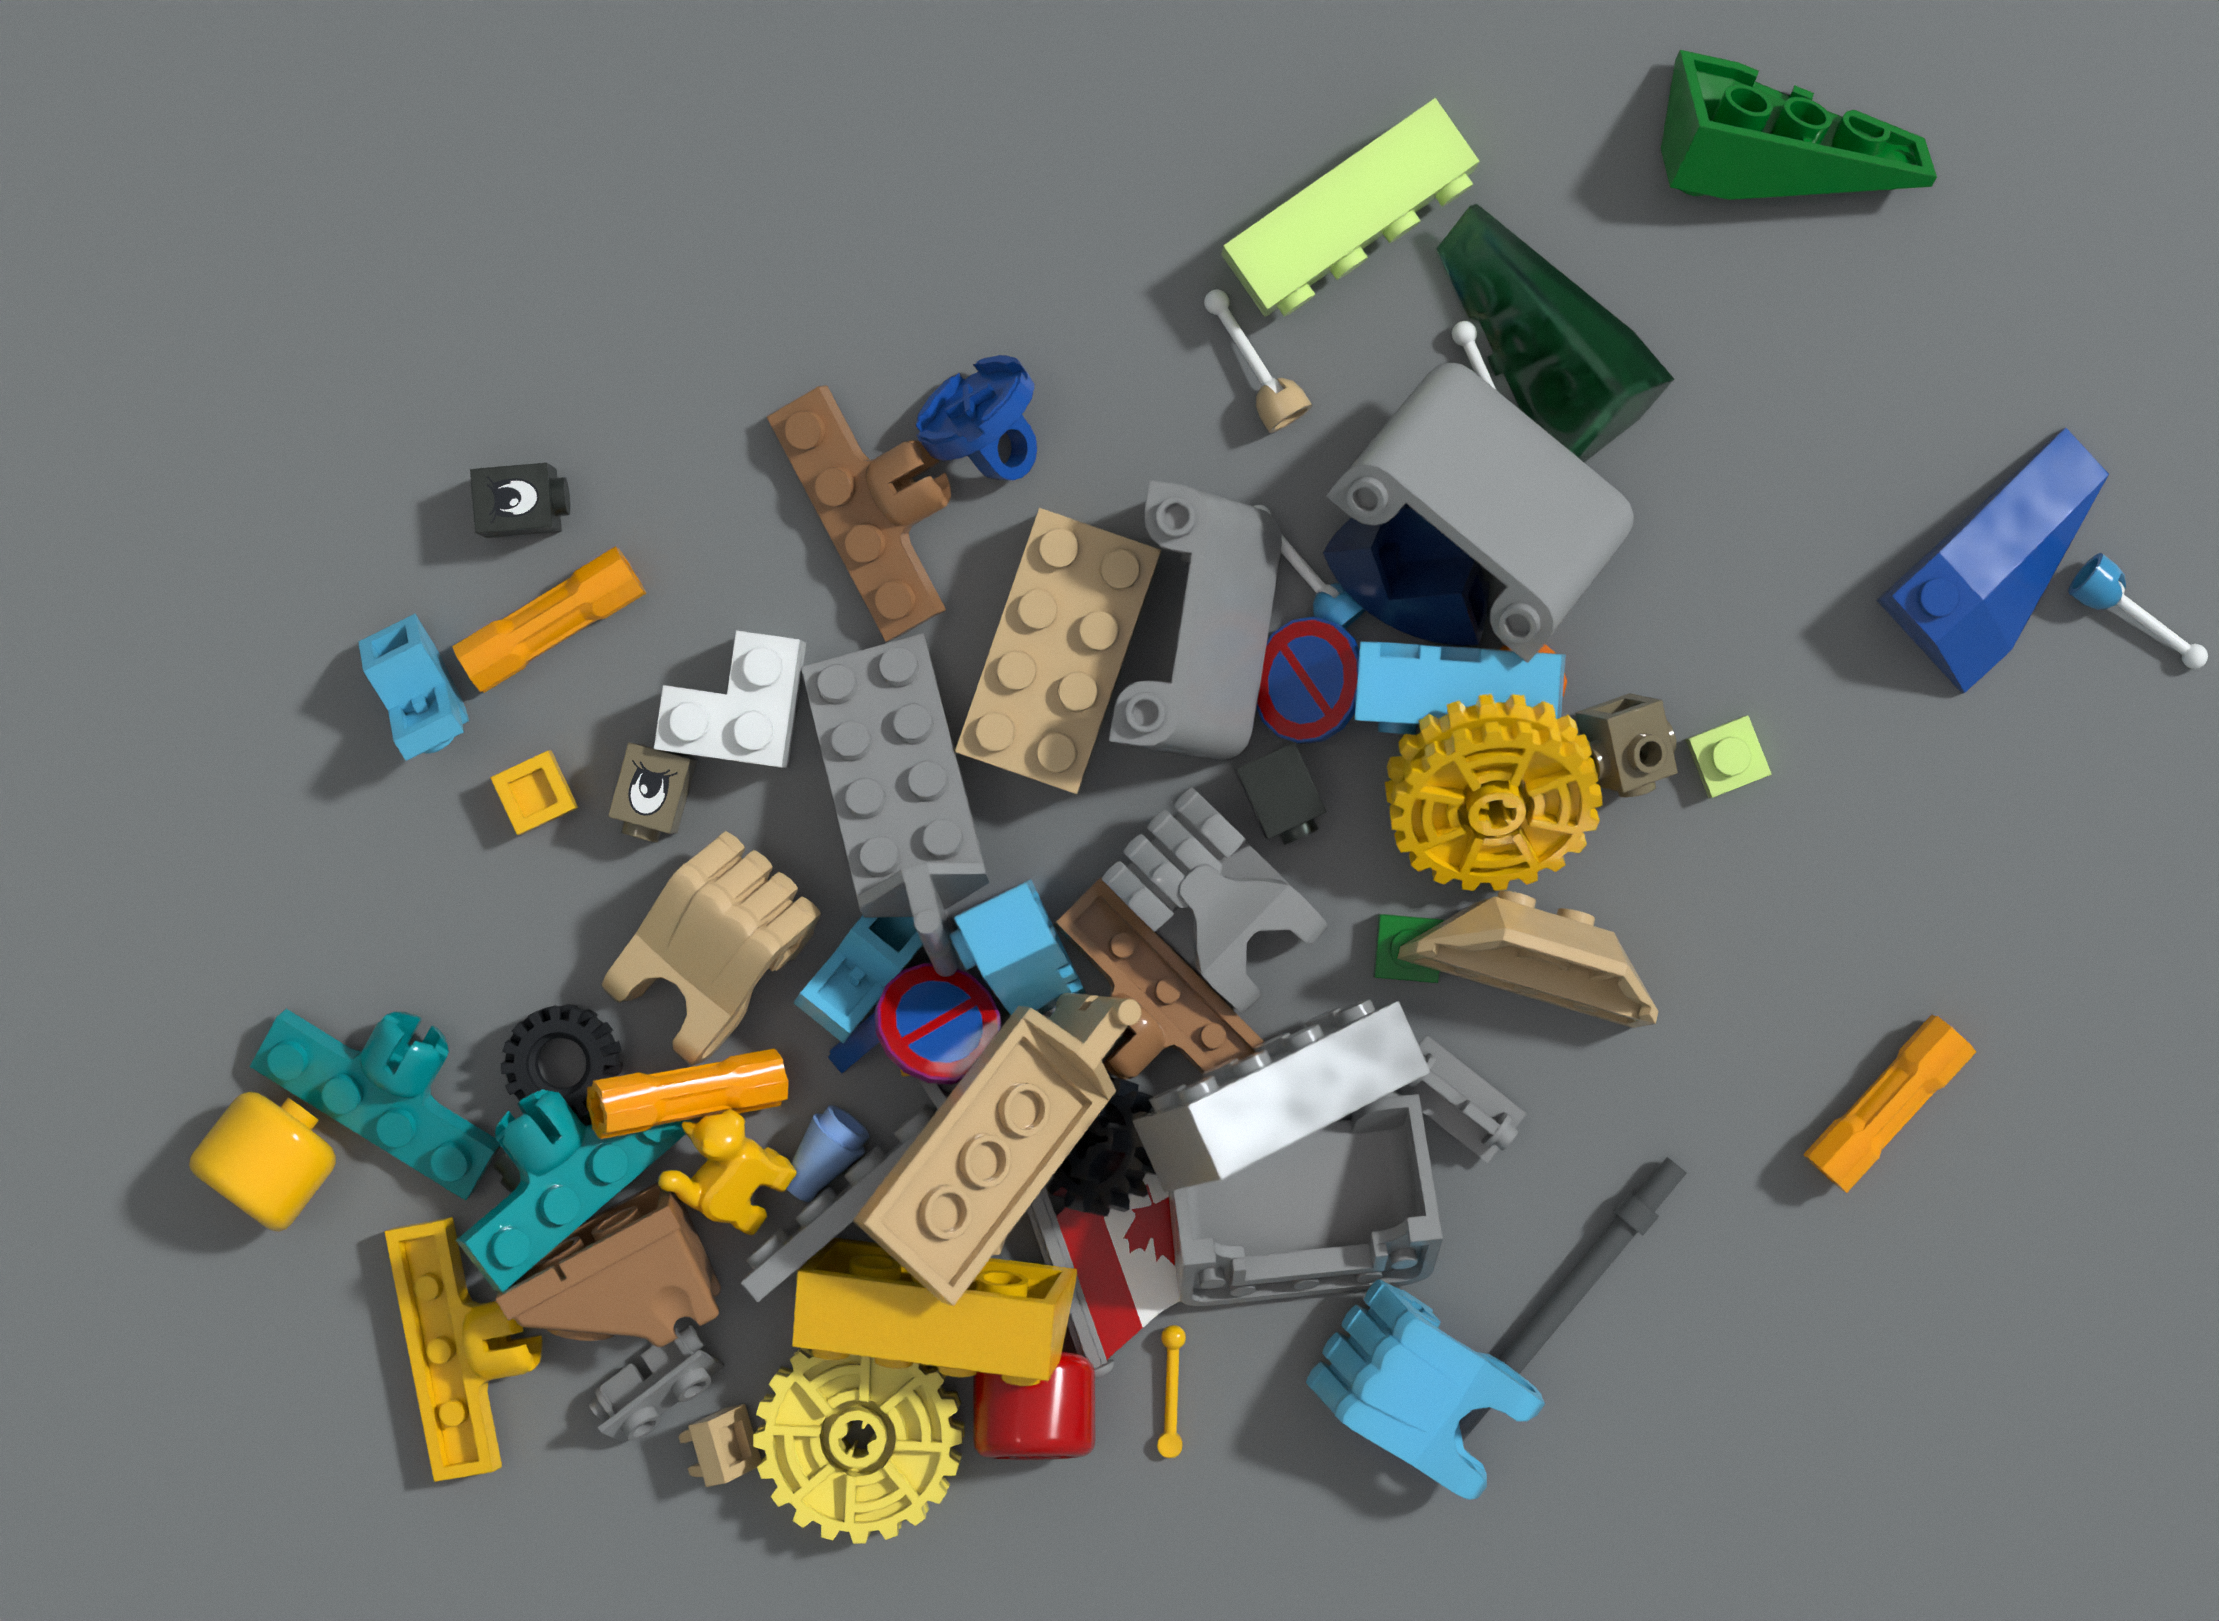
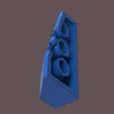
M2063 428L1876 601L1961 693H1966L2013 649L2109 473L2067 428Z

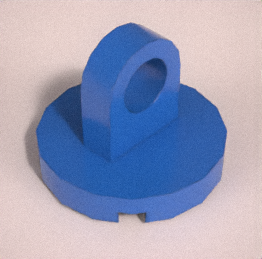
M1007 355L983 358L973 364L978 372L970 375L965 380L960 373L954 377L952 375L929 396L918 413L916 427L920 432L917 437L933 458L947 461L968 456L977 469L987 478L1011 481L1020 479L1030 472L1037 455L1036 436L1030 424L1022 415L1032 400L1035 384L1017 358ZM1004 433L1008 435L1012 448L1010 457L1005 464L1001 461L998 454L999 440Z

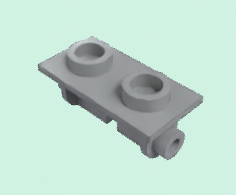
M1426 1035L1419 1043V1047L1430 1073L1395 1091L1400 1092L1402 1096L1419 1094L1421 1109L1425 1115L1486 1163H1489L1499 1149L1505 1150L1518 1133V1130L1515 1128L1527 1113Z
M689 1325L683 1331L675 1328L678 1339L663 1347L653 1345L641 1355L653 1373L646 1380H644L637 1367L630 1363L603 1385L595 1389L596 1397L588 1404L594 1415L603 1423L598 1427L602 1434L623 1443L628 1440L640 1439L659 1425L661 1421L660 1415L678 1401L685 1402L697 1397L709 1387L712 1381L710 1377L723 1368L724 1364L717 1358L700 1350L705 1346V1343L694 1327Z

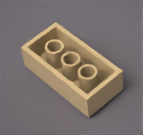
M1039 508L955 752L1078 794L1156 570L1161 550Z

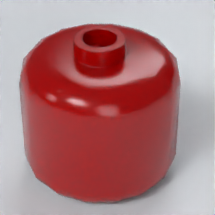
M1062 1352L1060 1361L1048 1381L1040 1380V1383L1030 1386L1006 1383L1001 1379L1002 1375L977 1371L973 1375V1442L976 1451L981 1456L1010 1460L1070 1459L1086 1456L1093 1450L1096 1441L1095 1371L1093 1364L1086 1357L1077 1353Z

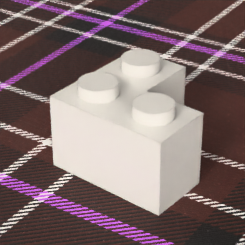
M736 630L727 694L663 685L654 749L789 768L802 678L801 667L804 664L806 642L800 639Z

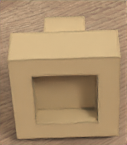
M745 1404L726 1407L688 1425L689 1429L683 1431L678 1436L680 1443L693 1441L699 1462L688 1467L689 1475L703 1477L706 1487L726 1484L757 1468L762 1462L758 1448L753 1447L754 1433Z

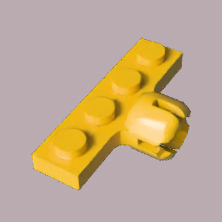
M453 1217L386 1230L384 1232L434 1482L494 1472L502 1467L488 1396V1383L494 1379L523 1375L535 1369L540 1363L542 1356V1335L511 1339V1335L522 1332L523 1327L518 1325L514 1319L508 1321L497 1301L481 1304L472 1301L467 1291L459 1245L456 1241L457 1235Z

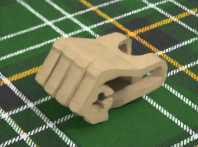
M727 831L719 835L717 839L674 873L636 934L606 973L602 983L605 992L619 1003L641 997L657 979H666L676 984L686 998L687 1016L681 1030L672 1041L673 1050L691 1067L707 1060L725 1042L745 1016L753 989L768 968L772 972L774 970L778 971L789 960H795L813 936L814 929L821 917L820 910L808 899L800 897L793 903L798 887L789 877L778 872L768 881L773 866L765 856L753 850L742 859V854L745 851L744 845L737 837Z

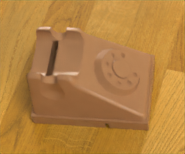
M657 1182L586 1220L503 1293L498 1291L495 1299L507 1320L514 1319L521 1327L547 1329V1331L554 1335L581 1341L606 1340L614 1335L633 1336L646 1339L656 1347H663L678 1339L674 1330V1324L679 1318L691 1317L699 1326H702L718 1316L719 1307L714 1297L718 1296L721 1292V1285L685 1204L677 1198L674 1192L662 1190Z

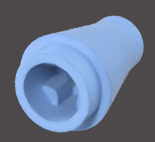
M833 1105L828 1106L823 1114H814L791 1162L797 1174L787 1187V1190L804 1202H811L821 1189L865 1153L863 1144L869 1138L866 1128L851 1114Z

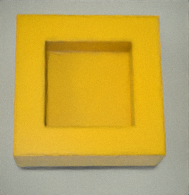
M550 750L490 777L517 835H523L578 809V805L555 756Z

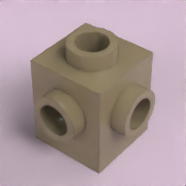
M1629 693L1575 712L1580 735L1585 734L1590 743L1592 751L1590 758L1594 760L1599 780L1596 784L1600 785V787L1617 791L1620 797H1636L1655 790V781L1678 773L1674 757L1676 736L1672 726L1666 720L1662 700Z

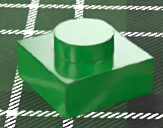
M1379 914L1373 977L1438 983V970L1397 958L1400 946L1444 920Z

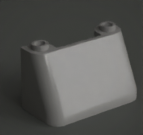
M1450 362L1436 366L1426 375L1326 495L1328 499L1350 517L1362 524L1369 525L1386 523L1407 503L1504 583L1507 587L1498 596L1491 608L1490 622L1498 638L1527 663L1549 640L1620 548L1633 527L1634 519L1630 503L1617 489L1474 371L1462 364Z
M1150 480L1145 507L1146 529L1150 537L1159 546L1171 551L1181 552L1182 562L1190 564L1172 682L1138 681L1126 687L1118 696L1114 707L1109 741L1128 747L1213 760H1229L1240 755L1247 748L1253 735L1280 563L1282 532L1276 520L1265 510L1188 486Z
M1393 1091L1354 1111L1351 1120L1335 1121L1221 1180L1168 1191L1179 1299L1186 1305L1213 1306L1367 1290L1378 1279L1394 1287L1409 1285L1422 1281L1433 1273L1443 1241L1419 1094L1402 1096L1400 1092Z

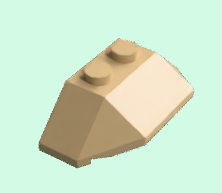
M1499 891L1497 897L1494 896L1473 903L1400 946L1397 959L1624 1026L1637 1028L1656 1024L1659 1011L1614 932L1595 927V917L1581 911L1559 908L1557 915L1535 909L1536 899L1521 893Z

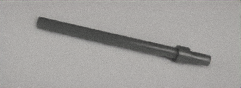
M1666 1157L1636 1195L1629 1192L1614 1210L1618 1215L1500 1356L1499 1360L1507 1364L1518 1374L1521 1373L1637 1232L1643 1236L1658 1219L1659 1216L1655 1211L1687 1174L1682 1168ZM1490 1407L1474 1409L1459 1421L1463 1441L1491 1409Z

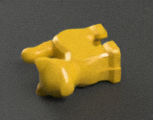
M728 1109L721 1114L707 1115L697 1123L683 1122L682 1128L692 1140L696 1149L708 1160L691 1179L678 1170L662 1172L658 1178L660 1188L664 1191L674 1192L679 1200L700 1211L705 1217L714 1222L730 1223L735 1229L751 1236L755 1235L766 1219L767 1213L766 1209L751 1205L750 1199L760 1185L770 1187L778 1192H784L796 1176L797 1171L788 1158L780 1155L770 1147L763 1149L754 1140L746 1137L745 1119L736 1111Z

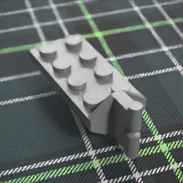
M922 633L802 666L801 670L860 910L864 917H913L915 928L935 972L940 976L946 977L953 975L957 971L959 961L950 937L951 932L945 909L989 884V879L925 635Z
M918 1079L937 1109L942 1106L959 1084H934ZM927 1103L897 1128L898 1130L894 1135L900 1142L886 1154L879 1145L874 1147L854 1164L844 1176L850 1182L849 1186L838 1195L830 1186L826 1188L795 1217L801 1227L789 1237L782 1228L778 1229L752 1252V1255L745 1260L752 1269L742 1280L741 1284L757 1302L763 1299L853 1222L856 1215L937 1111L933 1112Z

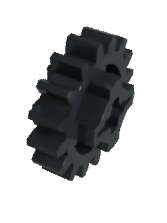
M1110 1077L1116 1092L1052 1175L1055 1179L1048 1189L1051 1195L1065 1198V1207L1102 1217H1108L1110 1209L1122 1212L1128 1211L1130 1209L1128 1194L1145 1198L1148 1190L1143 1179L1146 1174L1156 1175L1133 1124V1120L1149 1113V1110L1152 1108L1149 1100L1153 1096L1139 1092V1084L1118 1077Z

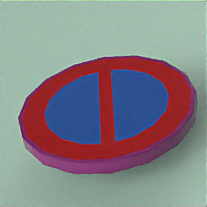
M929 963L902 970L884 987L875 1008L876 1034L885 1054L904 1073L926 1083L950 1085L959 1083L1001 1029L1000 1013L990 992L972 975L957 969L951 976H940L935 972L932 964Z

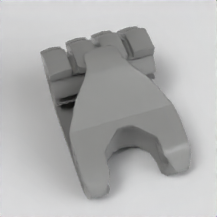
M1191 787L1174 804V807L1180 814L1174 818L1165 809L1156 815L1147 827L1156 838L1150 842L1142 834L1135 837L1123 851L1132 863L1127 867L1121 861H1118L1108 869L1102 880L1154 932L1156 931L1184 960L1201 974L1220 995L1238 1011L1244 1013L1261 997V990L1246 975L1248 940L1258 931L1291 930L1305 944L1312 945L1328 928V924L1309 902L1292 888L1245 841V838Z

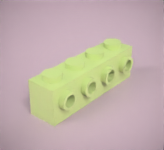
M1434 98L1223 245L1222 257L1264 317H1267L1277 309L1286 317L1316 295L1310 287L1312 284L1330 272L1336 280L1346 276L1368 259L1363 251L1368 245L1383 235L1389 244L1396 241L1421 222L1416 212L1437 199L1439 204L1444 207L1471 188L1474 184L1468 176L1475 171L1480 161L1437 99Z

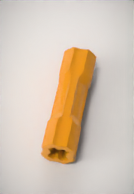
M615 546L574 571L569 579L502 620L489 623L453 645L452 648L469 679L480 692L483 691L485 693L523 670L536 657L595 621L611 616L647 593L626 557Z
M1932 1014L1900 1048L1897 1058L1842 1117L1835 1119L1803 1154L1804 1157L1839 1189L1848 1193L1879 1159L1882 1149L1937 1090L1944 1088L1972 1058L1976 1050L1949 1024Z
M768 1049L730 1056L721 1062L648 1075L639 1072L594 1080L592 1086L587 1087V1108L591 1117L592 1129L599 1139L646 1131L655 1125L720 1114L728 1109L744 1113L781 1106L783 1100H788L789 1080L785 1073L781 1055L776 1049Z

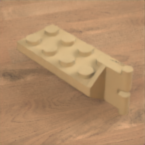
M1063 993L1057 999L1056 1010L1049 1019L1031 1007L1018 1006L853 1221L940 1302L954 1306L1116 1092L1101 1060L1125 1028L1139 1021L1141 1017L1139 1003L1133 999Z

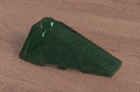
M1478 204L1468 207L1437 247L1438 254L1467 316L1471 319L1479 320L1494 354L1488 356L1487 359L1495 376L1504 374L1519 409L1581 461L1586 462L1636 423L1673 382V376L1631 328Z

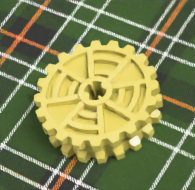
M800 1348L790 1358L793 1370L781 1366L769 1383L776 1394H766L764 1399L760 1401L756 1415L766 1421V1424L760 1425L758 1431L753 1434V1447L765 1450L766 1456L757 1468L761 1479L773 1478L777 1485V1488L771 1495L773 1501L778 1507L790 1503L796 1509L793 1522L804 1528L811 1521H814L821 1525V1537L832 1541L839 1531L850 1532L853 1544H862L867 1542L871 1531L879 1530L884 1539L887 1540L898 1536L899 1529L902 1527V1521L905 1519L914 1526L918 1525L926 1518V1513L929 1511L927 1501L940 1504L947 1494L950 1483L944 1476L956 1475L962 1457L961 1453L953 1449V1446L962 1444L965 1437V1422L953 1419V1414L959 1410L961 1400L958 1391L944 1390L942 1384L947 1375L940 1373L938 1366L928 1367L925 1364L913 1363L912 1366L907 1368L894 1369L877 1365L873 1357L850 1354L846 1359L826 1360L813 1356L811 1349ZM852 1421H863L862 1429L869 1424L875 1431L867 1444V1448H857L858 1440L851 1445L845 1438V1435H847L853 1425Z

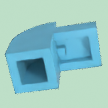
M416 614L358 641L363 672L388 710L393 741L406 761L422 753L430 754L437 752L450 744L454 737L464 733L462 724L468 722L469 717L463 700L440 653Z
M862 915L848 932L837 950L800 992L793 1003L844 1043L869 1011L878 1003L884 987L907 967L923 946L914 925V918L864 917Z

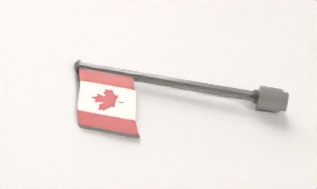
M945 909L950 932L953 933L954 928L948 911ZM955 949L956 956H957L958 961H959V967H958V969L961 970V971H963V972H966V973L970 974V973H969V970H967V969L965 968V966L963 965V963H962V961H961V959H960V957H959V955H958V953H957V951H956V949ZM1145 1175L1143 1182L1148 1190L1145 1198L1128 1194L1130 1209L1126 1212L1110 1209L1108 1217L1085 1213L1063 1207L1055 1215L1045 1186L1027 1208V1213L1045 1264L1077 1269L1076 1284L1067 1326L1077 1354L1086 1357L1093 1364L1095 1380L1101 1379L1111 1372L1114 1360L1109 1358L1159 1313L1180 1301L1176 1277L1169 1192H1164L1157 1175Z

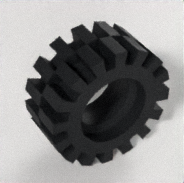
M554 1005L528 1015L524 1021L519 1022L511 1031L513 1035L510 1040L505 1041L502 1051L506 1053L505 1062L501 1063V1074H506L509 1084L505 1085L509 1095L515 1094L520 1101L542 1089L559 1092L577 1117L581 1118L589 1114L587 1108V1087L592 1086L594 1080L616 1077L622 1073L623 1062H619V1052L622 1049L620 1042H615L611 1034L614 1030L608 1022L603 1023L597 1018L599 1014L590 1009H580L578 1005ZM552 1039H570L577 1043L585 1054V1073L581 1080L571 1087L554 1086L548 1083L540 1073L538 1066L539 1054L544 1045Z

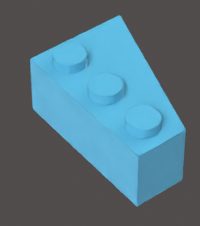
M1379 641L1360 642L1355 720L1378 722V732L1416 734L1419 720L1430 714L1441 718L1447 714V704L1459 700L1465 707L1476 705L1479 695L1492 694L1495 703H1505L1511 694L1525 696L1526 705L1530 707H1535L1540 702L1545 701L1554 706L1555 718L1558 719L1561 718L1566 654L1537 652L1527 663L1514 651Z

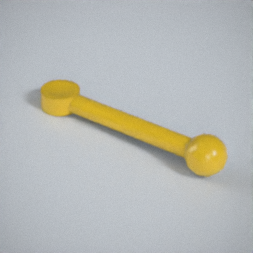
M1170 1325L1161 1334V1341L1167 1348L1164 1432L1157 1441L1159 1453L1166 1458L1178 1456L1183 1447L1182 1438L1177 1433L1179 1348L1185 1344L1186 1334L1181 1327Z

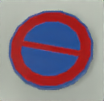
M1315 616L1291 620L1272 633L1266 645L1257 710L1262 722L1278 737L1299 744L1325 741L1345 728L1356 710L1360 650L1355 638L1340 624Z

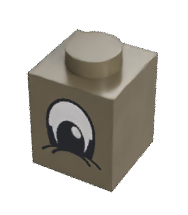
M628 742L608 817L624 821L621 833L652 842L659 841L661 832L669 834L678 833L697 760Z

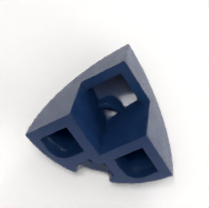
M1407 503L1402 506L1393 518L1383 524H1362L1351 517L1329 541L1323 555L1330 570L1344 590L1371 615L1401 632L1427 641L1450 645H1479L1486 621L1489 599V582L1485 581L1480 564Z

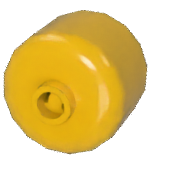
M245 1092L238 1095L193 1151L189 1158V1167L196 1177L269 1230L280 1232L286 1230L293 1223L333 1171L336 1164V1155L333 1148L312 1131L319 1120L293 1100L287 1098L280 1107L259 1093Z

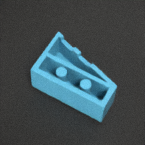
M1031 879L954 917L959 928L951 933L950 937L963 965L967 970L978 965L984 979L1010 1015L1014 1013L1018 1006L1031 1007L1038 1013L1043 1014L1056 1008L1057 999L1063 993H1086Z

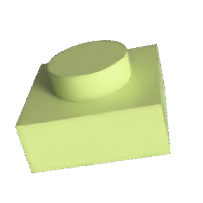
M1749 715L1742 716L1685 739L1708 798L1719 796L1772 775Z

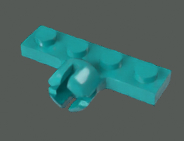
M287 1008L276 1017L250 1065L252 1069L466 1201L474 1193L501 1145L496 1138L444 1107L431 1095V1085L449 1053L446 1038L437 1027L431 1025L423 1042L415 1041L412 1045H409L422 1018L407 1012H392L385 1015L376 1024L363 1050L358 1051L349 1048Z
M542 1089L525 1097L517 1103L523 1115L515 1119L508 1110L495 1128V1138L519 1169L521 1181L510 1195L456 1241L493 1290L503 1293L685 1136L686 1133L682 1128L683 1122L693 1121L688 1119L660 1124L642 1132L599 1139L592 1129V1124L588 1126L582 1124L559 1092Z

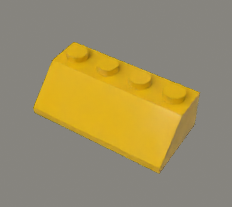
M833 1238L809 1258L797 1272L792 1347L811 1349L813 1356L826 1360L846 1359L851 1354L873 1357L877 1365L886 1368H907L912 1366L913 1363L938 1366L940 1373L952 1377H969L975 1375L978 1371L1000 1374L1004 1382L1013 1385H1036L1040 1383V1380L1048 1381L1060 1361L1076 1284L1077 1269L990 1258L956 1304L952 1306L940 1302L878 1243Z

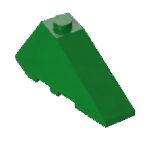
M1679 50L1674 63L1661 143V152L1670 188L1679 189L1691 196L1708 195L1727 200L1933 186L1937 175L1925 138L1857 110L1847 111L1841 117L1827 111L1820 104L1812 101L1813 92L1795 85L1790 95L1760 84L1755 81L1759 70L1739 62Z

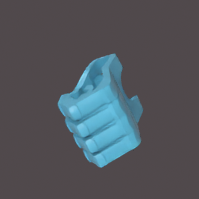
M1378 1279L1370 1286L1364 1297L1365 1303L1371 1308L1367 1310L1356 1304L1347 1312L1341 1326L1351 1335L1350 1338L1339 1332L1334 1333L1330 1337L1322 1353L1332 1364L1327 1365L1320 1361L1311 1370L1306 1383L1334 1413L1335 1417L1347 1427L1414 1466L1456 1495L1468 1500L1477 1499L1487 1487V1472L1483 1464L1464 1449L1459 1421L1474 1409L1490 1407L1507 1414L1516 1421L1527 1422L1536 1417L1545 1405L1542 1395L1534 1385L1501 1360L1490 1354L1475 1352L1440 1330L1438 1327L1441 1321L1432 1313V1308L1408 1292Z

